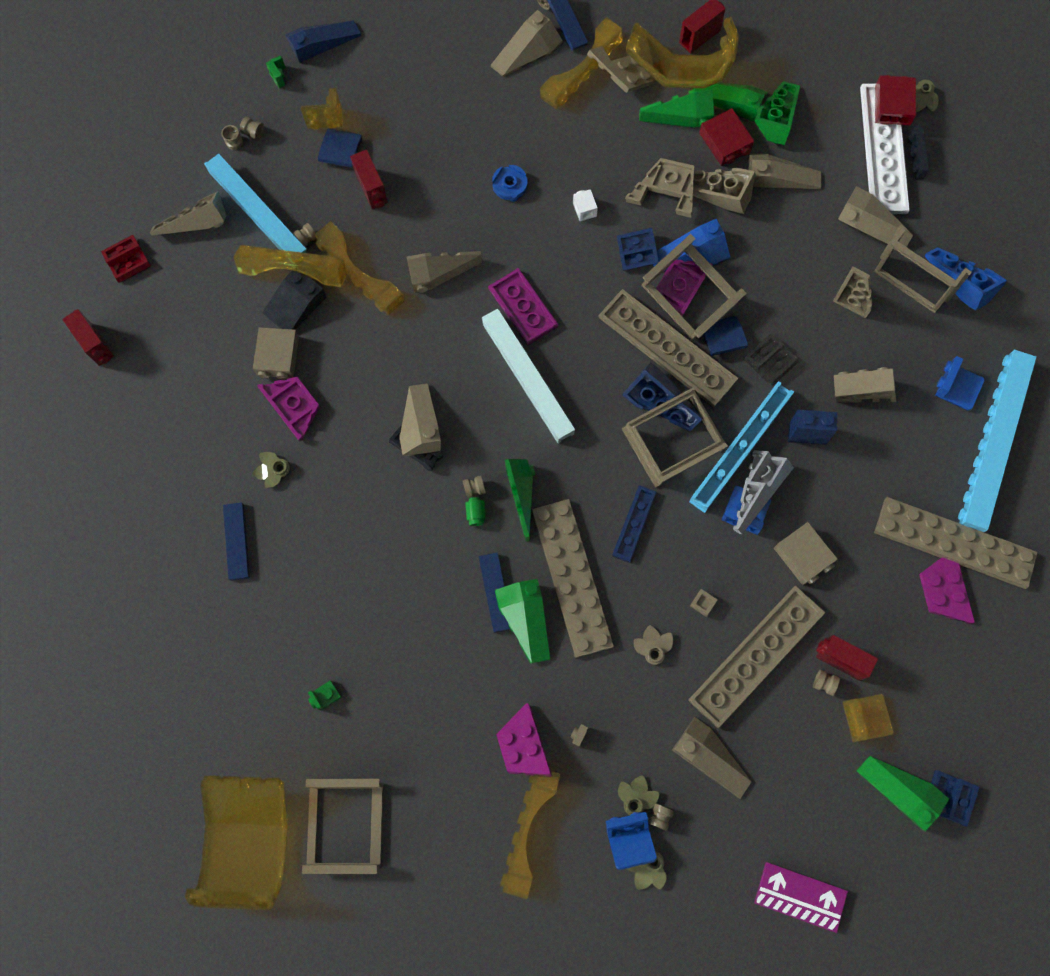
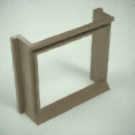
M900 224L880 256L881 261L874 272L935 313L943 302L948 303L972 272L965 268L956 280L899 242L907 229ZM893 250H896L950 286L936 305L881 269Z
M692 234L688 235L643 276L645 281L642 284L643 288L691 339L695 336L701 337L747 294L742 288L736 292L692 245L695 240ZM684 252L728 298L696 330L688 324L651 284Z
M694 387L629 421L622 428L655 488L673 476L728 448V445L724 442L697 396ZM690 399L694 408L703 417L702 421L715 443L661 472L636 427Z
M306 779V788H310L307 864L302 865V874H377L378 869L381 868L384 783H380V779ZM319 789H372L370 863H316Z

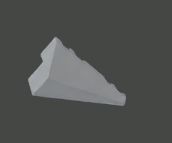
M753 451L754 459L753 463L749 465L750 474L749 478H746L740 500L742 506L740 511L737 512L738 521L737 525L733 527L734 531L739 534L744 533L794 467L788 458L773 457L768 451Z

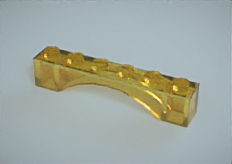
M606 17L595 29V41L592 49L602 46L609 56L612 49L621 43L623 28ZM587 56L584 61L570 71L551 76L541 86L540 98L555 109L560 105H564L568 96L577 91L581 82L586 81L593 69L596 70L599 67V63L594 58L591 59Z
M331 221L314 234L318 248L321 251L325 250L328 253L329 259L333 263L337 262L340 265V270L345 275L349 274L351 276L353 284L356 287L360 286L364 290V295L369 300L372 298L376 302L375 306L381 312L385 311L389 315L405 302L403 294L390 281L372 278L360 271L352 263L346 252L344 235Z
M240 245L234 255L238 274L256 276L260 272L270 269H289L306 274L323 285L342 287L347 276L344 258L247 245Z
M552 772L551 777L534 774V776L530 775L529 783H532L531 790L526 791L523 803H526L525 812L520 811L517 822L521 824L520 830L514 833L512 844L515 845L514 852H509L506 865L509 866L508 874L503 873L500 886L504 887V893L524 899L528 897L533 876L526 856L527 834L538 809L555 795L560 778L559 773Z

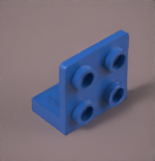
M739 486L734 487L721 519L722 521L734 526L737 525V512L740 511L742 506L740 500L743 488ZM770 499L747 527L746 531L756 535L759 534L771 503Z

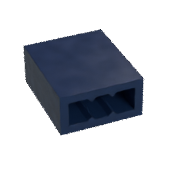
M797 410L789 423L788 442L826 445L837 432V412Z

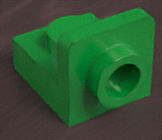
M282 56L272 58L266 65L269 74L280 89L285 86L283 80L285 75L282 70L286 67Z
M331 680L316 690L308 692L310 696L308 701L311 706L321 711L342 698Z

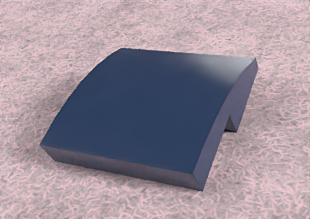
M328 128L321 144L318 161L352 168L350 156L357 153L362 142V135Z
M652 228L617 235L623 271L659 263Z
M737 316L718 320L703 334L711 356L748 347L744 331Z
M935 770L931 784L949 798L940 817L963 826H968L980 787Z

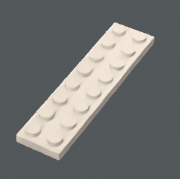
M862 84L860 91L869 193L873 194L892 214H908L909 201L901 125L875 123L876 84Z

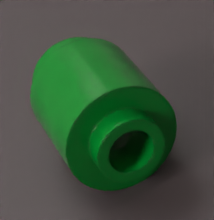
M480 497L469 498V501L465 502L469 526L484 525V520H486L484 501L480 500Z

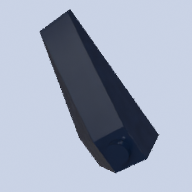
M354 20L303 27L285 34L299 63L361 36V32Z
M650 362L622 395L637 408H644L650 411L682 393L664 372ZM688 400L658 415L688 431H691L703 419Z

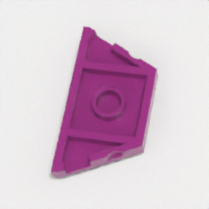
M675 260L666 270L656 289L683 316L706 274L694 261L684 262L682 260Z
M294 377L288 378L285 381H274L272 384L257 385L298 441H302L320 406L299 378Z
M941 557L919 574L929 613L944 615L946 618L961 620L967 624L975 623L959 563Z
M527 703L496 734L505 766L509 774L524 773L532 776L537 774L551 777L552 772L531 706Z

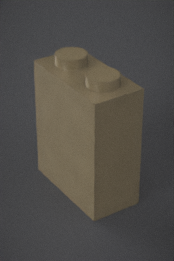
M259 327L253 370L258 377H277L281 380L294 378L299 342L296 330Z
M808 522L774 547V550L802 585L807 582L811 585L820 578L818 576L820 572L824 571L827 573L834 568L833 563L837 560Z

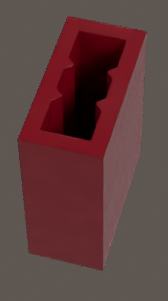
M709 0L683 20L679 43L690 54L721 31L726 10L724 5L718 0Z
M880 75L875 85V123L911 125L916 116V78Z
M732 108L701 124L699 134L721 166L726 163L731 164L736 158L746 156L752 151L754 140Z
M367 149L350 156L356 177L371 209L384 206V204L388 203L385 189Z
M79 309L62 319L84 352L98 366L106 364L114 357V354L96 328Z
M835 635L825 638L824 641L821 640L816 648L818 652L816 658L859 681L870 677L878 658Z

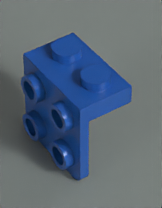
M956 356L952 361L946 363L943 370L945 374L943 377L941 376L936 385L938 390L935 396L963 409L971 410L984 383V378L961 368L963 359Z
M634 812L630 816L613 817L606 821L607 835L615 866L618 870L652 863L657 860L649 832L646 812Z

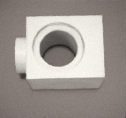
M591 189L581 190L573 194V205L579 221L597 217V205Z

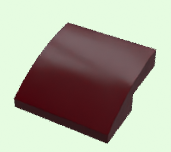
M134 235L101 251L118 283L151 266Z

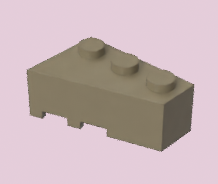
M881 367L874 371L863 369L857 373L840 372L838 375H834L835 398L837 402H861L862 399H872L873 402H879V399H890V402H896L893 368Z

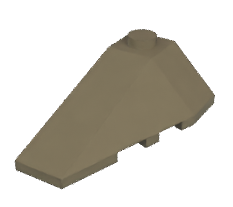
M537 10L524 22L493 61L491 67L501 76L505 77L521 69L523 65L537 61V58L552 54L563 43V40L551 20Z
M749 153V170L755 171L753 187L821 189V171L769 154Z
M732 168V171L716 169L715 172L706 173L703 170L695 171L693 196L723 209L744 214L751 200L755 171L741 168Z
M857 186L838 220L886 244L890 242L900 224L904 226L873 194ZM906 229L899 242L907 247L913 235Z
M217 191L197 201L198 204L192 209L186 207L178 214V217L173 215L153 226L150 234L160 235L209 229L213 226L214 228L220 227L224 224L227 215L219 192Z
M481 251L459 252L454 256L448 255V252L441 253V256H431V253L407 256L414 292H426L481 264Z
M852 266L833 302L866 318L872 309L870 275Z
M428 383L409 386L400 433L403 456L440 451L441 440Z
M694 717L672 751L741 799L751 780L714 731Z

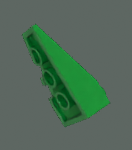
M696 81L693 89L712 86L713 104L715 107L725 111L732 108L736 115L753 122L756 119L758 108L763 104L768 93L752 85Z
M783 81L774 91L773 95L766 99L764 105L758 108L755 123L767 141L785 145L791 129L800 85Z
M712 86L690 90L688 95L680 98L678 95L673 96L672 100L665 103L659 101L640 108L639 121L694 128L701 127L702 123L714 117Z
M506 459V473L527 542L530 541L532 476H535L533 464L529 465L528 459Z
M538 579L521 581L496 589L495 594L498 608L509 623V628L516 635L519 645L530 664L550 660L543 600Z
M869 756L856 770L923 831H926L940 816L949 800L933 784L872 756Z

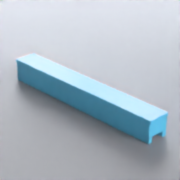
M220 154L204 163L213 178L295 267H298L310 257L306 252L307 249Z
M777 382L689 501L691 504L704 513L707 511L792 397L794 391H789L781 385V382Z

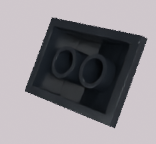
M295 267L283 279L262 313L280 329L296 330L327 297L321 286L298 267Z

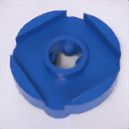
M509 165V167L504 168L502 166L495 171L492 177L493 191L496 195L512 202L517 201L519 197L523 196L528 187L525 171L516 165ZM513 180V185H507L506 181Z

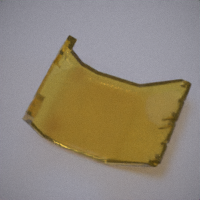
M728 17L724 20L723 25L727 35L720 40L722 50L711 55L673 54L641 27L639 23H635L626 45V51L663 87L704 89L725 79L736 59L739 35L732 17Z
M205 775L201 781L205 819L201 871L196 888H187L185 898L189 905L201 908L270 910L274 907L280 894L284 874L288 829L284 782L280 778L265 777L262 780L261 777H244V779H241L239 776H223L221 778L220 776Z

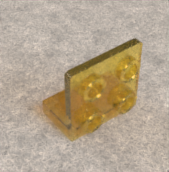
M329 88L326 104L301 106V112L308 129L342 127V106L336 88Z
M882 694L843 702L853 742L893 734Z

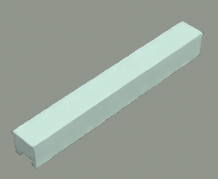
M496 309L483 316V326L557 443L559 444L561 440L574 435V427L500 311Z

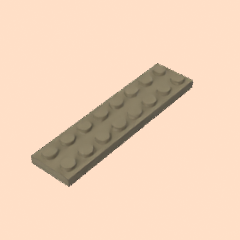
M623 289L599 314V319L689 389L694 387L696 394L712 407H715L738 381L734 374Z
M889 497L884 499L874 531L875 534L934 556L946 558L959 563L961 566L1023 589L1029 587L1037 552L961 525L960 523Z
M569 499L532 509L575 659L613 648L612 639Z
M794 586L688 701L718 729L825 612L798 587Z

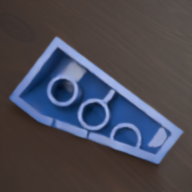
M717 219L698 226L657 250L660 262L688 235L692 234L695 238L692 245L709 263L713 264L712 266L730 259L725 233ZM685 252L676 259L684 262L693 261Z
M938 247L925 254L926 259L932 265L955 280L965 268L972 272L955 294L975 311L987 305L1007 281L988 268L984 271L975 267L976 263L971 261L969 263L959 260L957 255Z

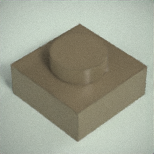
M700 589L690 607L707 617L718 599Z
M581 724L579 728H574L570 737L574 739L573 745L580 746L588 727Z

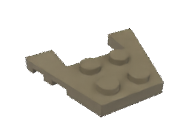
M643 34L630 37L628 41L635 54L611 61L602 46L590 49L587 54L591 59L594 58L599 63L598 66L602 70L606 69L611 74L610 78L626 93L653 85L656 81Z
M660 158L647 172L644 180L637 183L633 192L626 195V202L641 206L648 190L681 198L675 210L677 215L692 218L694 165Z

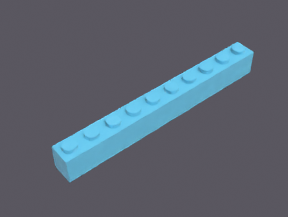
M1013 350L1003 359L1002 365L1004 369L1000 372L997 379L999 386L993 394L994 404L991 405L988 411L990 418L983 428V433H985L984 439H981L978 445L980 453L973 463V467H975L974 474L972 473L968 480L970 485L969 491H966L963 502H965V505L958 515L961 525L981 532H985L989 528L1036 356Z

